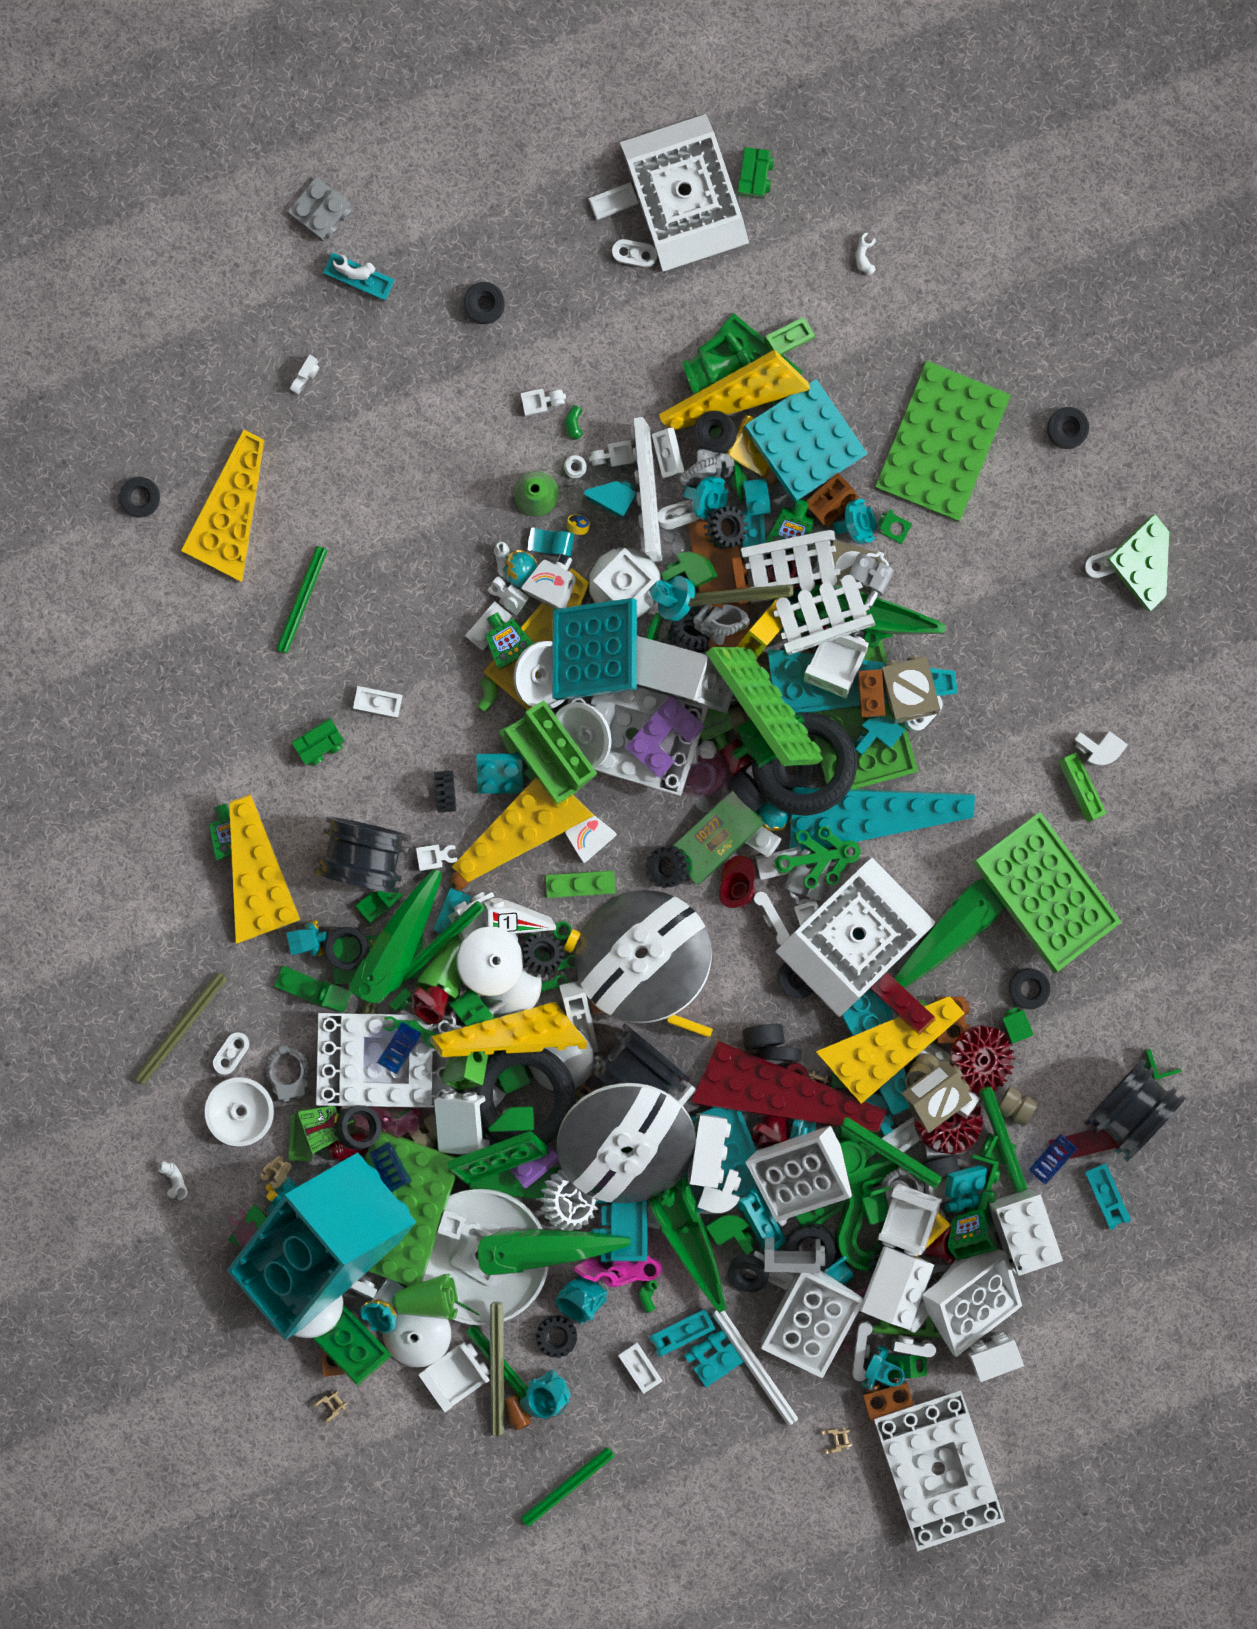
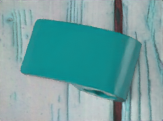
M531 528L528 550L558 556L564 554L571 557L574 534L564 531L553 532Z
M842 1256L824 1270V1273L842 1285L847 1284L854 1278L852 1271L844 1262L847 1259L846 1256Z

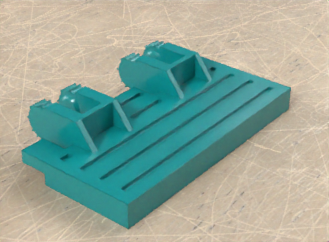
M602 1200L595 1202V1204H612V1206H602V1226H611V1229H592L591 1232L626 1236L631 1239V1246L601 1254V1262H647L648 1200L635 1203H612Z

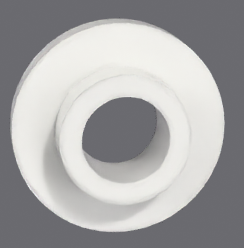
M574 455L566 459L564 471L569 477L580 478L586 472V462L582 457ZM573 463L579 464L580 468L578 471L571 469Z

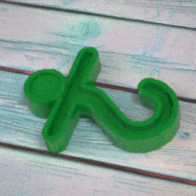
M838 1138L852 1196L846 1199L835 1231V1244L841 1257L846 1256V1261L854 1268L869 1271L868 1269L872 1268L868 1266V1261H872L869 1256L870 1254L875 1255L873 1250L875 1247L880 1249L879 1245L883 1241L878 1239L876 1245L870 1249L864 1250L858 1247L856 1238L865 1216L860 1195L871 1192L873 1185L883 1181V1178L890 1174L889 1172L898 1170V1165L886 1157L866 1163V1153L863 1147L852 1139ZM885 1220L879 1224V1234L883 1229Z

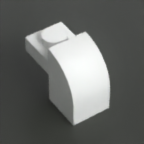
M1110 731L1106 733L1098 745L1081 732L1073 739L1077 743L1075 747L1084 754L1087 752L1091 753L1086 762L1096 766L1112 763L1128 745Z
M729 1169L722 1190L704 1186L697 1207L713 1213H723L732 1209L740 1198L732 1194L733 1190L737 1191L741 1178L737 1177L739 1172Z

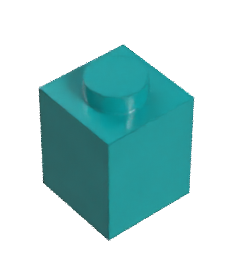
M766 478L743 481L748 516L771 513Z

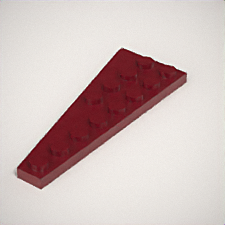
M721 1041L717 1042L691 1101L695 1105L711 1106L718 1109L724 1108L738 1112H750L789 1120L795 1119L808 1123L827 1124L834 1127L841 1126L843 1120L848 1117L872 1133L879 1132L887 1114V1111L865 1101L860 1104L853 1096Z

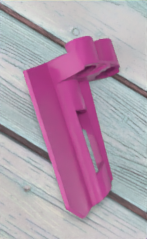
M647 1256V1262H614L611 1267L590 1258L577 1265L573 1270L586 1279L594 1282L602 1279L607 1286L615 1288L636 1280H654L661 1275L663 1266L659 1260ZM648 1263L656 1267L655 1275H649L646 1272V1265Z

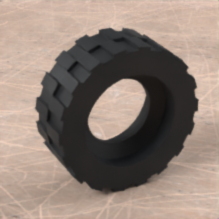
M806 1222V1225H798L797 1228L791 1230V1234L787 1237L786 1251H799L800 1244L805 1239H820L821 1246H825V1266H820V1270L824 1272L825 1269L833 1264L832 1261L836 1257V1244L832 1233L824 1225L821 1226L817 1223Z

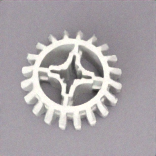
M563 1170L557 1171V1174L550 1175L551 1181H545L547 1188L541 1190L545 1193L544 1197L539 1199L541 1202H544L540 1209L547 1211L544 1217L550 1219L549 1223L561 1230L572 1231L574 1229H581L582 1225L589 1224L588 1218H594L592 1211L598 1209L594 1205L599 1199L579 1190L567 1178Z

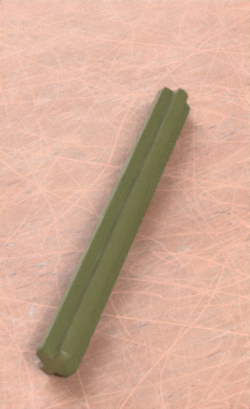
M786 584L695 593L694 599L690 598L687 606L792 597L793 586Z
M220 972L215 974L135 1075L136 1081L142 1085L148 1081L227 981L223 974Z
M497 1301L490 1304L491 1434L493 1436L504 1434L503 1303Z

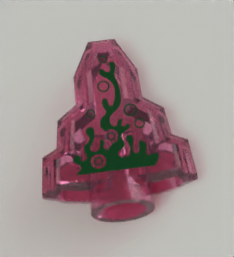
M371 1106L380 1118L381 1128L395 1138H400L407 1132L414 1133L418 1128L420 1110L416 1107Z

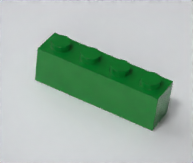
M553 1166L526 1189L510 1169L470 1183V1189H492L512 1197L540 1199L545 1194L541 1190L547 1188L545 1181H551L550 1175L557 1174L559 1167Z

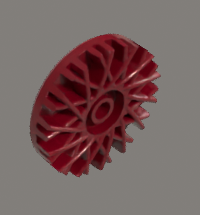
M986 1025L973 1026L961 1033L952 1046L949 1064L951 1066L956 1065L963 1074L961 1079H964L971 1089L969 1092L980 1094V1090L984 1087H992L993 1091H997V1086L1003 1087V1082L1008 1081L1005 1079L1006 1075H1012L1009 1069L1014 1068L1013 1065H1010L1011 1060H1015V1057H1012L1015 1052L1010 1050V1046H1013V1044L1009 1042V1038L1004 1036L1005 1033L999 1029Z
M977 1104L967 1119L956 1112L930 1133L923 1128L914 1116L916 1133L927 1147L936 1152L957 1154L966 1151L975 1144L982 1131L984 1120H982L983 1115L980 1113L981 1106Z

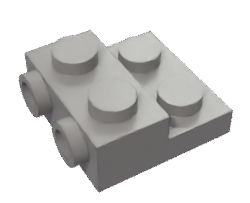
M316 177L289 209L288 213L324 241L326 238L331 239L338 230L336 225L341 220L343 222L346 221L351 215L352 211L350 208L352 205Z

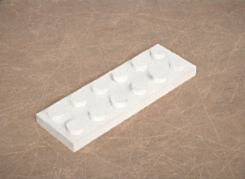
M639 417L634 418V425L631 426L632 439H635L636 448H633L634 461H637L638 470H635V480L640 486V492H637L638 506L642 508V514L639 515V525L644 531V537H641V547L643 551L645 550L646 556L648 555L655 562L662 561L651 432L644 418Z

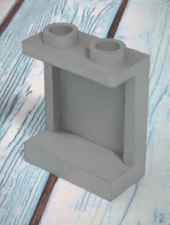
M765 1237L764 1272L820 1273V1266H825V1246H820V1239H815V1251L813 1252L774 1251V1237Z

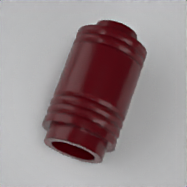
M365 1131L350 1135L356 1141H362L368 1137ZM339 1140L329 1145L333 1160L337 1159L338 1161L347 1159L356 1153H359L360 1156L366 1155L369 1147L360 1150L349 1149L343 1146Z

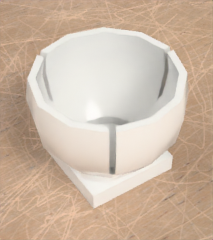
M617 547L615 550L613 548L600 556L589 574V594L594 603L634 598L637 600L638 618L652 610L656 601L650 595L649 589L657 581L661 580V573L651 558L638 549Z

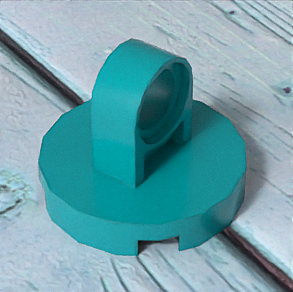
M707 476L700 482L698 487L686 485L683 497L693 500V512L697 518L705 521V518L709 517V512L726 506L728 489L724 488L725 480L716 476Z
M855 499L847 504L845 509L846 520L833 523L835 535L849 531L853 540L862 545L875 540L873 531L877 530L876 518L872 508L865 506L864 499Z
M675 576L668 582L657 581L649 589L652 598L658 602L660 616L667 620L679 621L691 608L687 605L690 598L694 599L695 587L692 581L682 576Z
M880 1345L878 1347V1351H881L880 1355L874 1354L865 1374L868 1382H862V1387L868 1390L872 1389L877 1380L896 1387L901 1385L905 1379L904 1371L900 1367L886 1361L889 1348ZM891 1370H898L901 1374V1378L897 1383H892L888 1379V1373Z

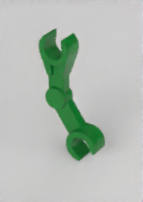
M392 1016L384 1018L394 1021L392 1028L384 1027L386 1031H393L396 1028L414 1030L429 1047L434 1048L428 1039L430 1036L438 1034L423 1028L418 1021L396 1020Z

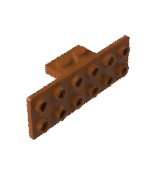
M700 519L689 523L688 528L692 551L707 557L718 575L717 578L700 586L699 592L750 588V584L745 585L744 576L748 575V571L746 569V562L741 561L738 546L725 549L716 548L713 546L714 543L707 541L710 539V536L705 537L704 533H707L708 529H704V525H707V522ZM723 519L721 530L725 536H729L731 532L730 523ZM748 601L712 604V610L716 606L722 608V604L736 606L746 612L750 619ZM751 620L745 630L725 636L722 645L714 643L710 638L708 643L709 650L712 647H737L752 628Z

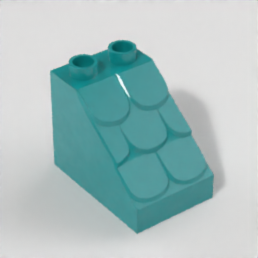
M356 1153L286 1193L229 1266L227 1272L281 1337L286 1340L306 1327L396 1247L416 1221L410 1215L408 1207L402 1201L397 1200L381 1181L377 1170L368 1165L359 1153Z

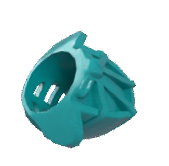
M577 1275L561 1288L556 1298V1304L565 1316L583 1325L588 1320H593L595 1313L606 1303L608 1291L598 1282Z
M551 1369L538 1379L534 1378L529 1382L526 1396L520 1400V1406L527 1414L545 1420L558 1417L571 1401L570 1390L565 1380L554 1369Z

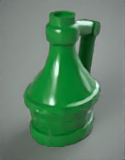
M724 327L721 332L697 349V355L690 360L684 359L681 363L691 389L696 394L755 360L751 350H744L729 328ZM726 340L736 355L719 356L709 351Z

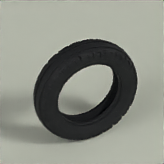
M799 712L804 720L801 724L805 726L808 734L818 736L827 741L836 754V769L831 780L818 791L808 794L794 793L782 787L775 779L772 770L773 760L759 768L753 757L752 774L758 790L772 806L788 814L809 816L831 809L847 795L856 776L857 755L850 736L837 722L821 714Z
M545 1048L540 1052L506 1053V1050L494 1052L487 1059L483 1085L473 1087L471 1091L477 1093V1095L485 1096V1101L480 1104L481 1128L498 1143L531 1131L547 1145L557 1138L564 1117L576 1104V1089L570 1071L559 1057ZM521 1064L530 1065L542 1071L550 1080L554 1090V1106L546 1121L535 1127L534 1130L489 1131L488 1127L500 1116L493 1102V1089L500 1074L511 1066Z

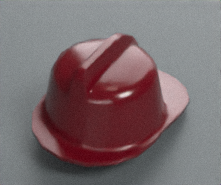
M742 855L734 856L724 865L719 899L725 907L744 908L755 896V869L748 857Z

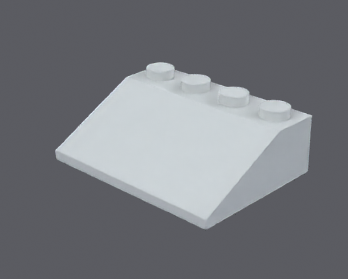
M831 1126L757 1150L746 1161L776 1222L848 1199L852 1196L841 1146Z
M999 1249L970 1257L922 1294L927 1313L955 1357L1022 1307L1007 1253Z
M821 1270L820 1273H796L761 1338V1349L823 1378L859 1312L864 1298Z

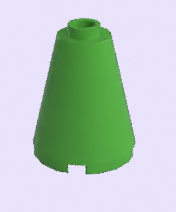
M532 471L518 479L514 487L513 496L517 507L526 515L544 516L556 506L559 490L555 480L550 475L541 471ZM534 487L540 488L537 493L531 491Z
M456 936L437 953L419 976L416 983L424 991L430 986L442 988L448 994V1002H453L460 996L463 983L456 964L457 952L462 943L459 937Z
M449 1273L397 1291L396 1295L392 1298L394 1310L404 1315L446 1320L455 1319L458 1308L454 1309V1302L458 1301V1295L453 1277L449 1278L451 1275Z

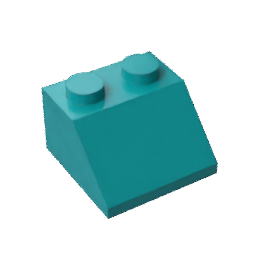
M623 480L622 483L615 481L587 489L583 495L586 500L624 520L637 497V492L634 491L635 487Z

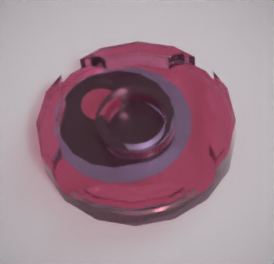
M714 754V757L710 759L702 758L698 755V764H691L685 787L691 793L698 796H709L716 793L723 787L727 778L725 763L717 754Z

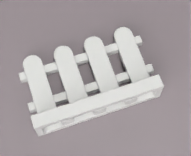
M827 530L741 548L742 556L749 558L750 563L746 564V569H751L754 586L750 588L800 583L802 590L812 591L815 587L814 580L821 578L823 583L827 582L835 586L837 583L836 575L841 574L840 569H835L832 552H836V548L830 545V541L835 540L834 531ZM809 545H816L815 550L808 551ZM793 549L794 554L786 555L785 550ZM771 553L772 558L764 560L763 555ZM817 555L820 573L813 574L810 557ZM788 561H796L798 577H790ZM773 565L776 582H768L766 566Z
M846 575L842 578L843 588L834 590L832 584L826 582L820 586L821 595L813 598L809 591L802 590L798 594L799 603L791 605L787 598L778 599L776 602L777 610L773 612L775 617L780 616L785 630L784 633H781L782 639H788V643L784 644L787 654L790 655L875 626L872 614L867 615L866 611L870 610L869 605L863 604L859 589L863 588L861 581L856 583L853 576ZM842 594L846 595L850 610L845 612L841 611L837 596ZM823 601L828 617L820 620L815 604ZM802 609L807 624L798 627L793 611ZM853 616L854 620L845 623L844 618ZM831 623L832 628L823 630L822 626ZM810 632L809 636L801 637V633Z

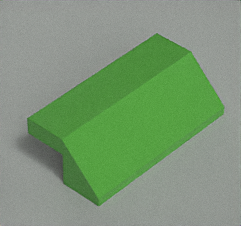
M544 700L526 711L522 719L504 730V734L556 806L574 795L597 775V772Z

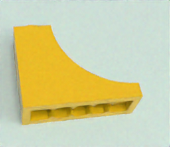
M778 598L748 631L737 647L751 649L758 658L783 628L780 616L775 617L773 612L777 610L776 602Z

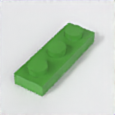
M1078 752L1059 760L1058 763L1087 823L1107 814Z
M614 871L546 875L547 898L615 894Z

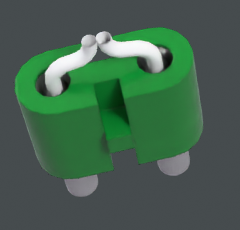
M468 989L449 1004L453 1009L451 1012V1026L454 1030L462 1028L459 1025H455V1013L465 1026H471L495 1019L494 1014L505 1007V1004L502 1000H499L488 1009L480 999L481 994Z

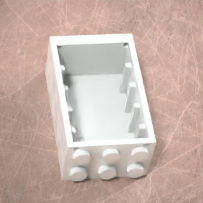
M637 636V687L667 696L671 695L676 699L727 714L733 692L707 655Z
M1030 1188L1021 1193L1018 1192L997 1199L995 1203H989V1209L1003 1251L1007 1253L1008 1260L1013 1259V1262L1010 1263L1011 1270L1018 1276L1063 1261L1039 1193Z

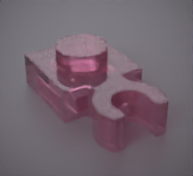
M241 1208L239 1209L241 1213L240 1220H235L232 1214L228 1218L232 1224L238 1227L237 1230L233 1231V1234L243 1249L258 1228L254 1220L249 1223L246 1222V1212Z

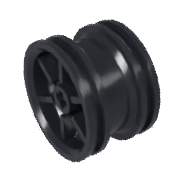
M327 816L326 822L330 823L329 828H324L323 833L329 835L330 840L326 856L317 857L316 862L320 863V867L314 868V873L328 879L359 887L398 893L399 887L395 885L396 882H401L402 876L395 872L398 857L401 852H408L409 847L405 846L406 841H411L412 836L372 824Z
M625 1023L622 1026L625 1029L623 1033L617 1032L614 1035L618 1039V1044L608 1056L601 1057L597 1055L595 1059L598 1062L595 1066L591 1063L588 1066L608 1086L621 1083H637L652 1086L669 1093L672 1089H677L681 1092L683 1089L681 1083L684 1080L687 1083L691 1080Z
M1144 1059L1120 1081L1084 1122L1087 1126L1089 1124L1095 1126L1093 1129L1095 1134L1100 1130H1104L1118 1143L1115 1152L1117 1154L1123 1152L1125 1154L1123 1159L1126 1162L1156 1134L1186 1099L1183 1095L1177 1097L1175 1095L1177 1089L1174 1087L1168 1091L1161 1087L1152 1078V1073L1155 1069L1153 1067L1147 1069L1144 1066L1146 1063Z

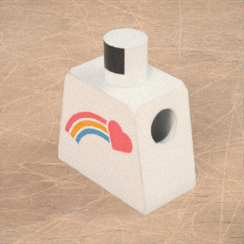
M560 554L555 564L543 560L521 589L527 595L555 609L566 608L576 581L574 575L567 571L573 560L564 554Z
M596 816L565 831L584 863L617 836L610 827Z

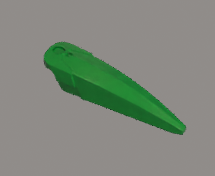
M836 584L835 586H833L834 590L843 588L842 586ZM817 585L812 591H809L813 598L821 595V585ZM859 591L865 605L869 594ZM798 594L796 597L795 604L799 603ZM846 595L837 596L841 611L850 610ZM877 597L873 606L869 607L870 610L866 611L867 615L872 614L875 626L859 631L897 635L944 634L946 625L923 614ZM824 602L816 603L815 606L820 620L827 618L828 614ZM802 609L794 611L795 618L801 623H806ZM853 616L844 618L845 623L854 620ZM831 623L822 626L824 628H826V626L832 628Z
M433 869L392 916L367 957L362 960L350 983V991L353 995L370 1003L378 1004L390 992L400 987L406 970L411 965L440 884L442 872Z
M985 879L977 880L965 888L951 903L952 906L941 915L918 943L894 977L902 987L910 986L937 968L974 940L978 933H982L996 921L1004 909V905Z
M683 1176L673 1187L649 1199V1203L656 1219L661 1225L662 1232L705 1296L720 1313L725 1311L727 1307L716 1260L697 1209L695 1197L685 1176Z
M528 1229L526 1231H499L480 1240L478 1244L479 1267L487 1275L522 1273L525 1270L578 1261L631 1246L630 1237L566 1230Z

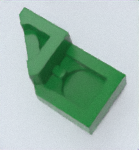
M377 890V892H372L363 899L355 908L366 922L371 924L401 899L403 894Z
M508 1107L507 1110L504 1109L497 1120L488 1127V1130H534L533 1107Z

